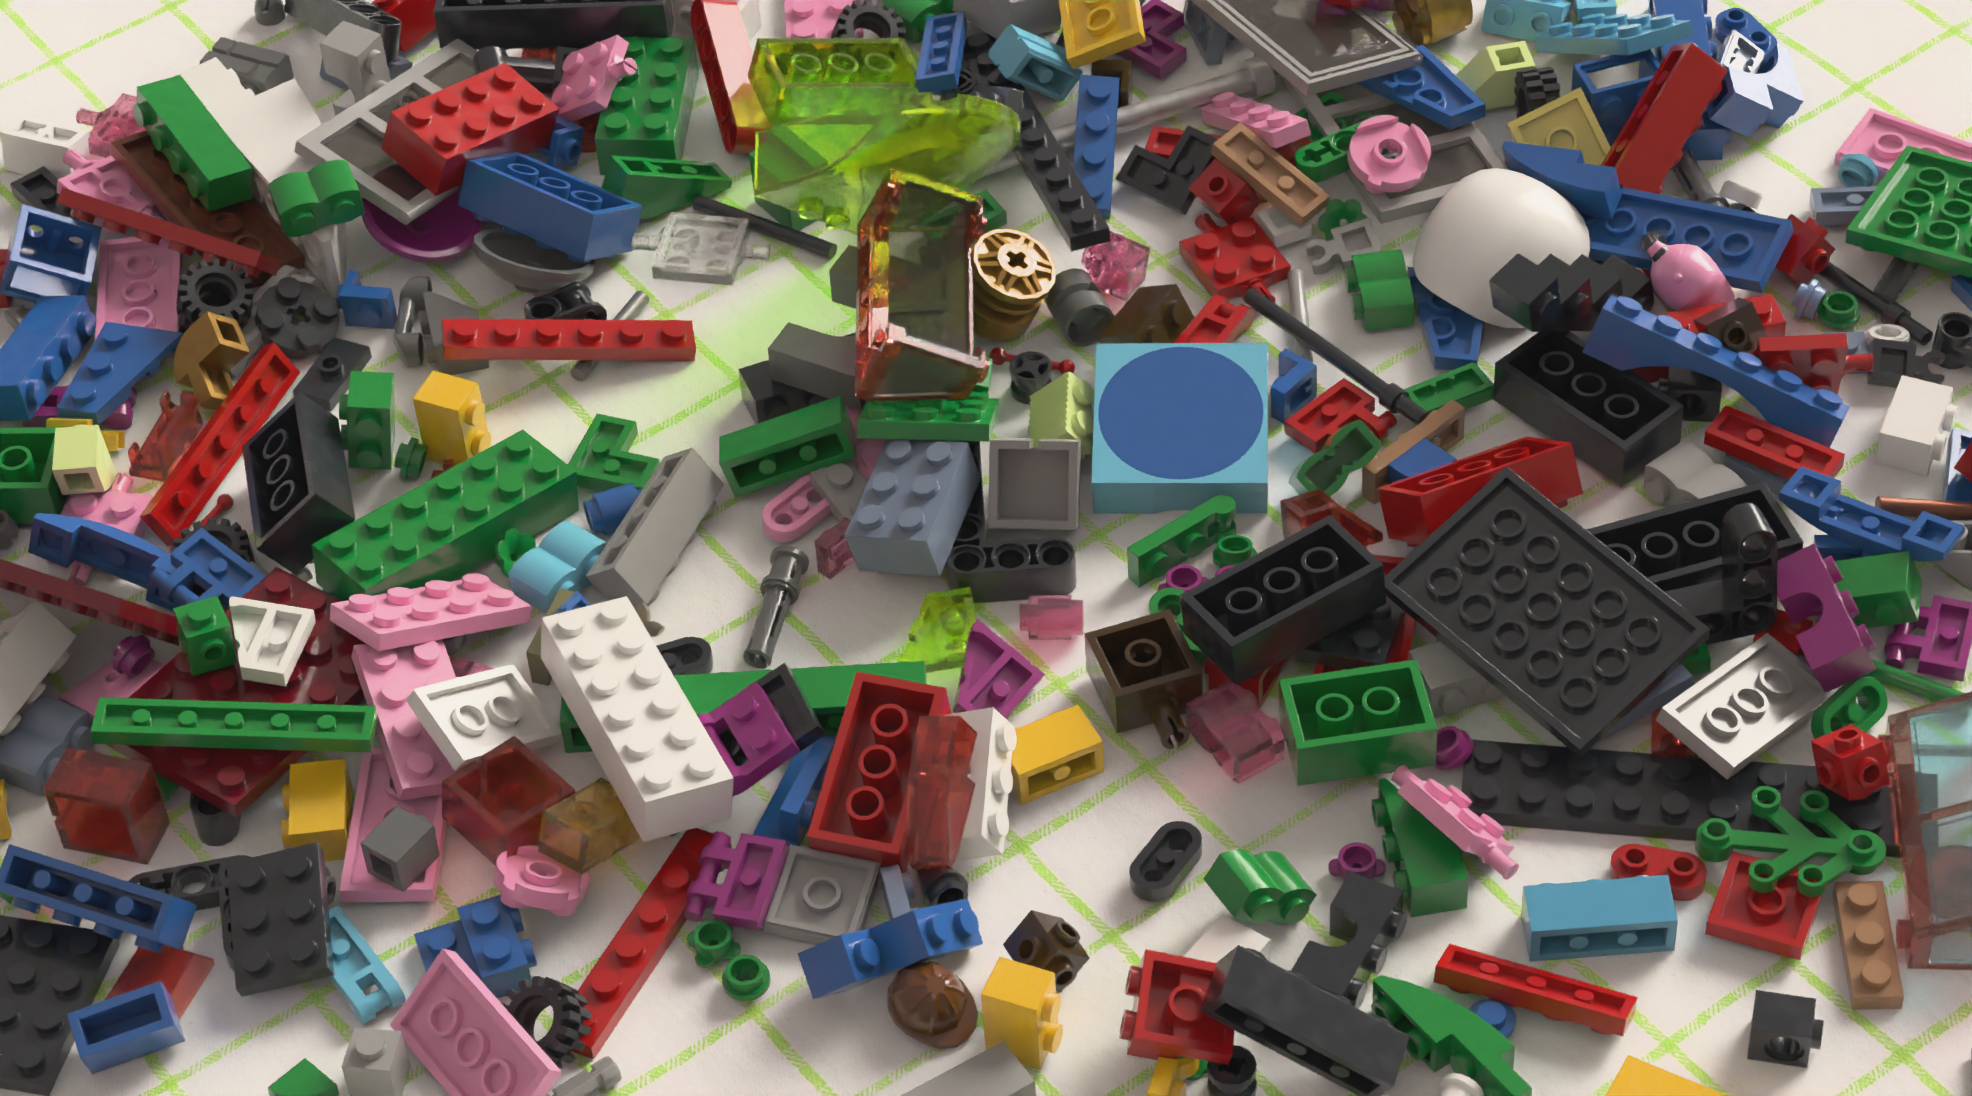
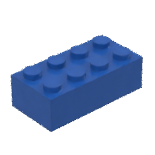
M517 151L468 159L458 206L472 211L474 218L481 221L499 223L504 226V231L510 234L526 235L535 239L537 246L551 250L558 249L567 253L569 260L582 264H588L592 259L597 258L612 259L615 258L616 254L633 251L642 211V205Z

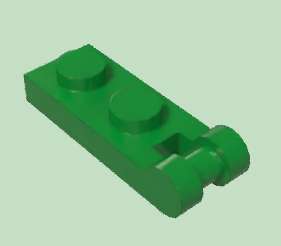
M1227 495L1215 496L1128 546V578L1140 588L1153 579L1162 577L1171 568L1189 558L1198 556L1203 550L1217 543L1221 538L1236 535V523L1233 520L1236 515L1235 500Z

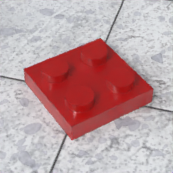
M1733 851L1710 911L1705 934L1801 960L1823 894L1817 897H1808L1798 891L1796 884L1799 869L1794 870L1779 880L1772 891L1766 893L1757 892L1748 885V872L1750 865L1754 861L1761 859ZM1765 874L1757 875L1760 878H1769V876ZM1813 878L1805 879L1808 882L1812 883L1819 882L1818 880Z

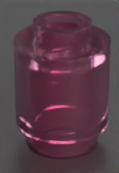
M1029 595L1028 604H1020V631H1028L1029 640H1072L1073 635H1083V599L1072 600V595Z

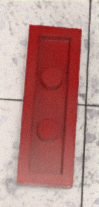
M1727 405L1724 406L1706 429L1704 436L1705 445L1787 479H1790L1800 466L1835 478L1844 464V453Z

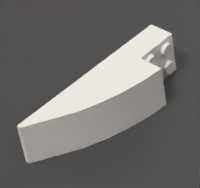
M216 57L177 74L183 77L253 167L252 198L283 231L272 202L268 184L282 175L293 172H308L315 167V165L294 152L298 139L322 125L307 95L295 78L255 96L250 88L244 89L235 71L232 68L227 70ZM346 223L336 225L325 224L310 234L288 237L305 255L304 267L311 275L321 278L324 285L323 289L336 299L337 288L340 284H344L346 278L348 247Z

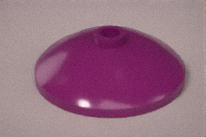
M402 166L388 169L374 177L375 180L407 201L427 189ZM461 188L407 225L362 197L365 212L361 217L370 235L390 252L412 261L435 263L460 257L472 248L474 236L480 232L482 221L474 218L472 211L458 206Z

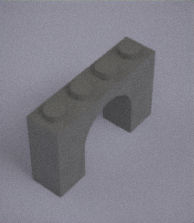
M848 245L829 270L832 302L873 314L882 319V322L873 329L854 336H832L788 322L768 347L771 380L829 399L840 396L843 403L861 409L872 394H876L880 389L882 381L890 369L897 367L904 350L909 344V340L916 341L920 336L923 325L931 315L937 313L936 302L940 301L942 292L939 291L938 272Z

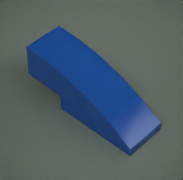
M1504 141L1502 150L1509 170L1522 173L1544 183L1567 199L1581 214L1612 220L1622 197L1615 167L1585 164L1581 150Z

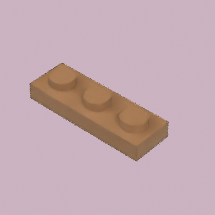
M1241 122L1212 145L1211 154L1299 227H1302L1323 210L1329 202L1330 195Z
M1450 400L1440 409L1430 412L1421 423L1410 431L1399 435L1394 443L1379 454H1376L1367 465L1362 467V497L1374 505L1380 501L1377 488L1388 485V465L1423 438L1445 452L1464 439L1465 407L1454 400Z
M1883 881L1834 882L1832 895L1852 1010L1902 1009L1904 994Z

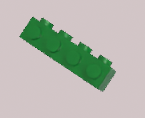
M181 75L137 86V104L133 105L136 123L139 127L146 129L151 136L155 148L158 151L162 150L169 159L174 173L181 175L187 183L190 194L194 198H198L208 212L252 199L253 167Z

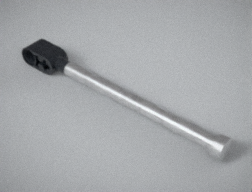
M1255 56L1243 60L1240 70L1118 108L1116 134L1213 103L1212 98L1222 93L1233 92L1235 95H1240L1248 92L1252 98L1275 91V77L1272 67L1260 57ZM1076 122L1051 130L1063 151L1074 148ZM1010 146L1009 148H992L939 166L929 156H918L874 171L865 182V190L882 218L895 221L942 205L950 195V187L1018 166L1020 163Z

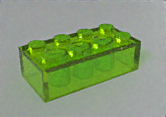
M757 38L747 74L770 126H777L782 122L787 127L814 125L820 127L827 125H917L927 94H918L915 81L918 66L903 38Z

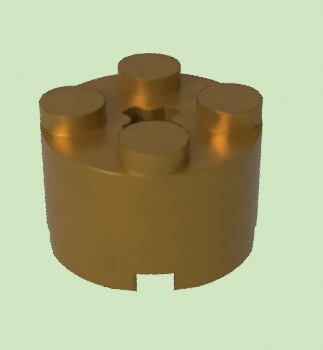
M1393 0L1396 12L1392 14V20L1395 29L1401 35L1407 33L1418 46L1424 45L1426 47L1467 30L1465 26L1470 25L1473 20L1471 0Z

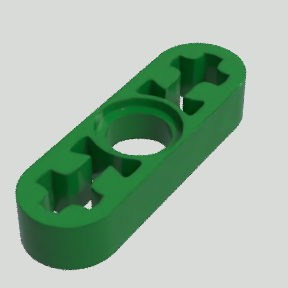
M1365 120L1301 147L1295 153V167L1314 183L1325 181L1350 170L1347 159L1348 151L1339 149L1349 147L1356 129ZM1383 148L1381 155L1389 153L1387 148Z

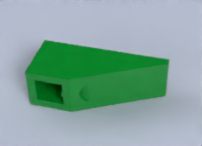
M1386 778L1379 779L1378 798L1371 800L1372 816L1375 826H1383L1385 835H1382L1384 857L1387 863L1394 862L1396 871L1393 872L1394 888L1403 891V899L1406 901L1410 917L1467 908L1468 875L1458 845L1397 793L1399 790Z

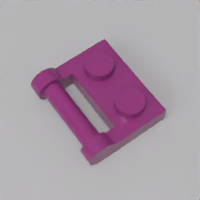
M756 681L710 714L703 713L697 715L734 778L732 796L743 793L800 752L766 693ZM728 728L731 729L748 758V761L741 766H736L719 737V734Z

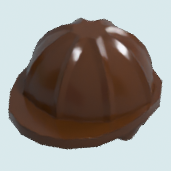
M931 961L921 962L899 970L887 990V1010L895 1025L908 1036L924 1045L937 1049L956 1048L968 1041L976 1029L978 1010L973 996L964 982L956 975L955 971L939 963Z

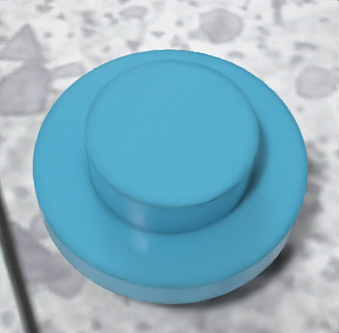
M1860 153L1844 155L1839 162V171L1837 173L1839 180L1847 187L1871 186L1876 182L1879 175L1874 162L1868 156Z

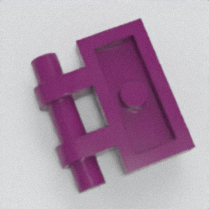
M1934 595L1931 608L1919 607L1918 622L1892 625L1893 632L1887 636L1884 645V653L1887 656L1885 664L1902 670L1905 660L1915 658L1919 659L1917 673L1964 681L1972 644V602ZM1916 628L1926 630L1924 637L1911 635V632Z
M718 831L714 832L710 844L703 847L699 857L701 869L698 877L688 887L686 893L688 904L684 916L691 921L700 922L706 908L714 905L712 913L714 919L724 921L729 926L761 931L789 853L788 845L785 840L741 833L737 847L733 849L728 848L731 837L728 834ZM728 869L723 885L715 884L719 872Z

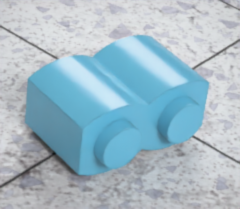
M568 520L559 523L548 532L538 547L526 552L511 568L508 575L512 592H514L515 596L547 613L559 589L580 592L582 589L592 585L586 578V575L607 543Z

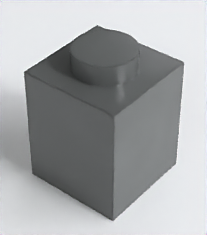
M397 806L360 843L367 872L404 893L440 856L433 824L423 815H413Z

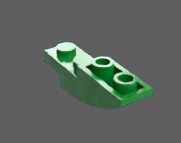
M1383 975L1373 979V1002L1371 1009L1374 1016L1388 1020L1393 1024L1394 1028L1410 1036L1406 1049L1413 1058L1417 1060L1422 1059L1434 1072L1450 1063L1454 1073L1465 1075L1474 1080L1482 1088L1484 1096H1532V1087L1513 1070L1515 1045L1489 1023L1455 1001L1427 988Z

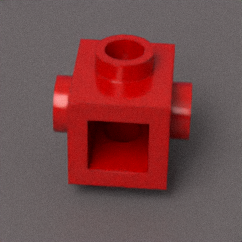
M1852 724L1811 741L1818 783L1847 800L1867 798L1874 790L1890 784L1887 769L1889 754L1883 741Z

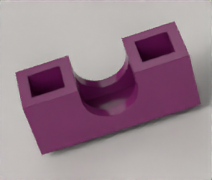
M1815 543L1777 561V596L1793 624L1811 616H1821L1815 626L1796 635L1812 672L1824 692L1827 693L1875 670L1876 667L1869 652L1876 649V646L1866 626L1862 624L1856 627L1852 619L1860 613L1848 589L1840 592L1836 583L1844 579L1833 557L1829 556L1823 559Z

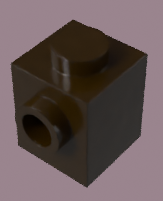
M1739 297L1693 320L1698 331L1697 335L1699 333L1711 335L1717 338L1723 347L1736 353L1748 352L1756 348L1758 337H1767L1753 303Z

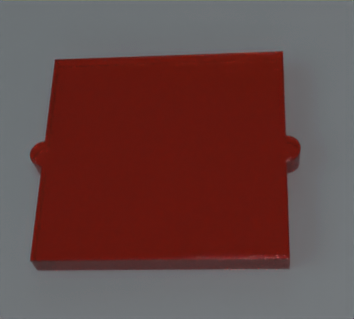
M164 945L161 954L138 947L105 1000L161 981L173 999L180 1020L213 968L214 960L210 957L186 951L183 947L182 950H178Z

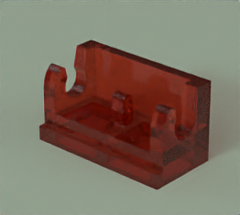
M164 390L159 398L162 413L141 448L136 442H133L128 450L131 464L129 469L130 476L165 482L203 426L194 391L183 390L180 395V405L177 406L171 401L169 391Z

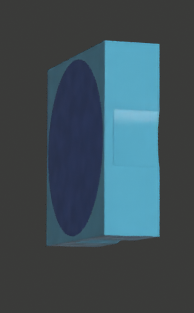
M1268 343L1096 344L1091 482L1093 514H1155L1170 510H1192L1218 495L1232 497L1236 503V513H1268Z

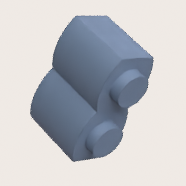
M46 695L37 699L26 711L19 726L8 733L0 742V779L4 778L5 782L42 797L49 794L55 786L61 785L67 777L69 765L80 758L82 754L88 752L93 745L91 736L93 723L89 712Z

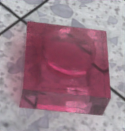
M846 517L832 528L825 530L814 541L818 572L829 579H832L855 561L845 538V533L851 521Z

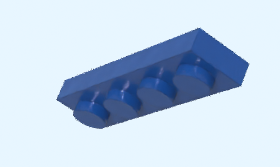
M965 11L927 17L915 79L918 94L943 95L954 88H958L968 28Z
M1080 74L1073 168L1103 218L1110 219L1120 78Z

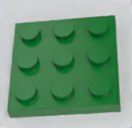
M897 389L878 390L877 395L870 396L857 420V438L989 442L999 416V399L989 398V393L981 391L963 393V398L946 397V392L939 390L921 391L920 397L903 396V391Z

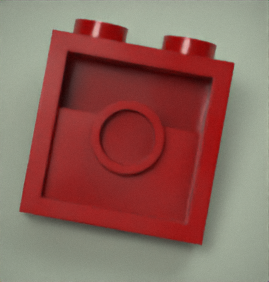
M1145 949L1139 966H1130L1126 981L1125 995L1134 996L1133 1010H1124L1119 1039L1128 1040L1127 1055L1157 1061L1159 1057L1178 1059L1179 1056L1225 1065L1229 1064L1232 1057L1235 1030L1200 1012L1217 963Z

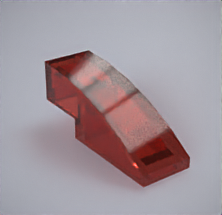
M961 716L919 717L913 744L907 795L908 863L912 869L953 870L976 785L967 776L978 733Z

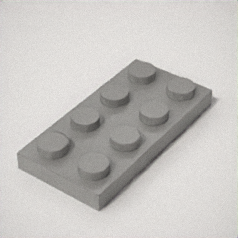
M1766 633L1663 706L1656 721L1726 779H1729L1810 719L1817 708L1833 695L1837 689L1825 693L1811 668Z

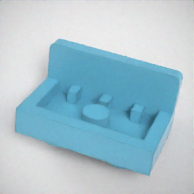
M1486 0L1481 29L1486 33L1535 42V37L1550 33V26L1560 24L1570 18L1573 2L1564 0Z

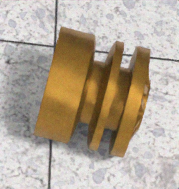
M1011 229L992 230L982 235L974 246L971 255L951 289V295L959 294L961 296L958 304L965 303L973 333L994 341L1014 340L1025 334L1055 282L1056 267L1050 253L1043 245L1026 233Z

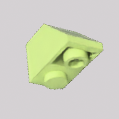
M1525 41L1485 47L1456 76L1486 104L1485 110L1515 106L1516 95L1514 94L1516 73L1535 69V63Z
M80 424L72 427L55 428L52 471L62 495L105 492L112 486L117 472L99 425L88 426Z

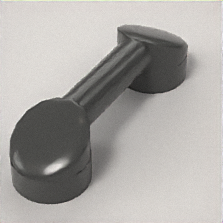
M429 276L410 278L400 293L393 340L397 353L405 366L423 365V337L421 333H412L415 310L426 309L423 293L433 292Z

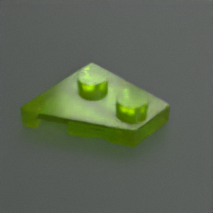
M970 587L927 593L920 607V616L913 622L909 631V643L904 654H899L897 662L925 661L926 673L962 667L968 634L977 620Z

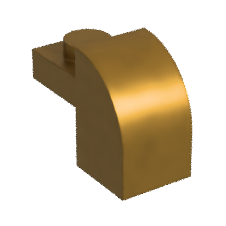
M206 311L185 331L176 348L173 363L175 381L177 384L193 388L195 399L201 407L216 411L234 387L228 372L250 353L237 320Z

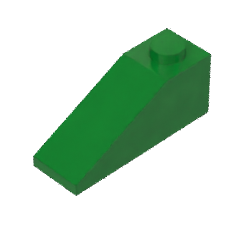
M611 155L601 188L642 205L640 219H652L693 203L697 195L709 197L730 189L732 180L715 162Z

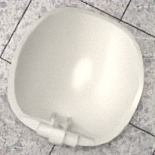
M1483 169L1461 179L1444 195L1433 209L1417 239L1413 255V268L1416 277L1427 289L1473 317L1503 328H1523L1524 326L1493 308L1489 280L1518 253L1537 265L1550 253L1568 265H1571L1581 254L1588 257L1590 251L1589 230L1578 210L1567 199L1544 183L1508 169Z

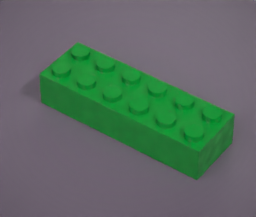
M522 429L313 543L316 582L330 595L341 601H347L350 596L356 594L375 596L386 594L389 589L395 587L413 589L424 587L427 582L434 580L455 581L496 558L495 545L502 541L504 531L514 528L520 534L529 533L535 536L579 511L577 472Z

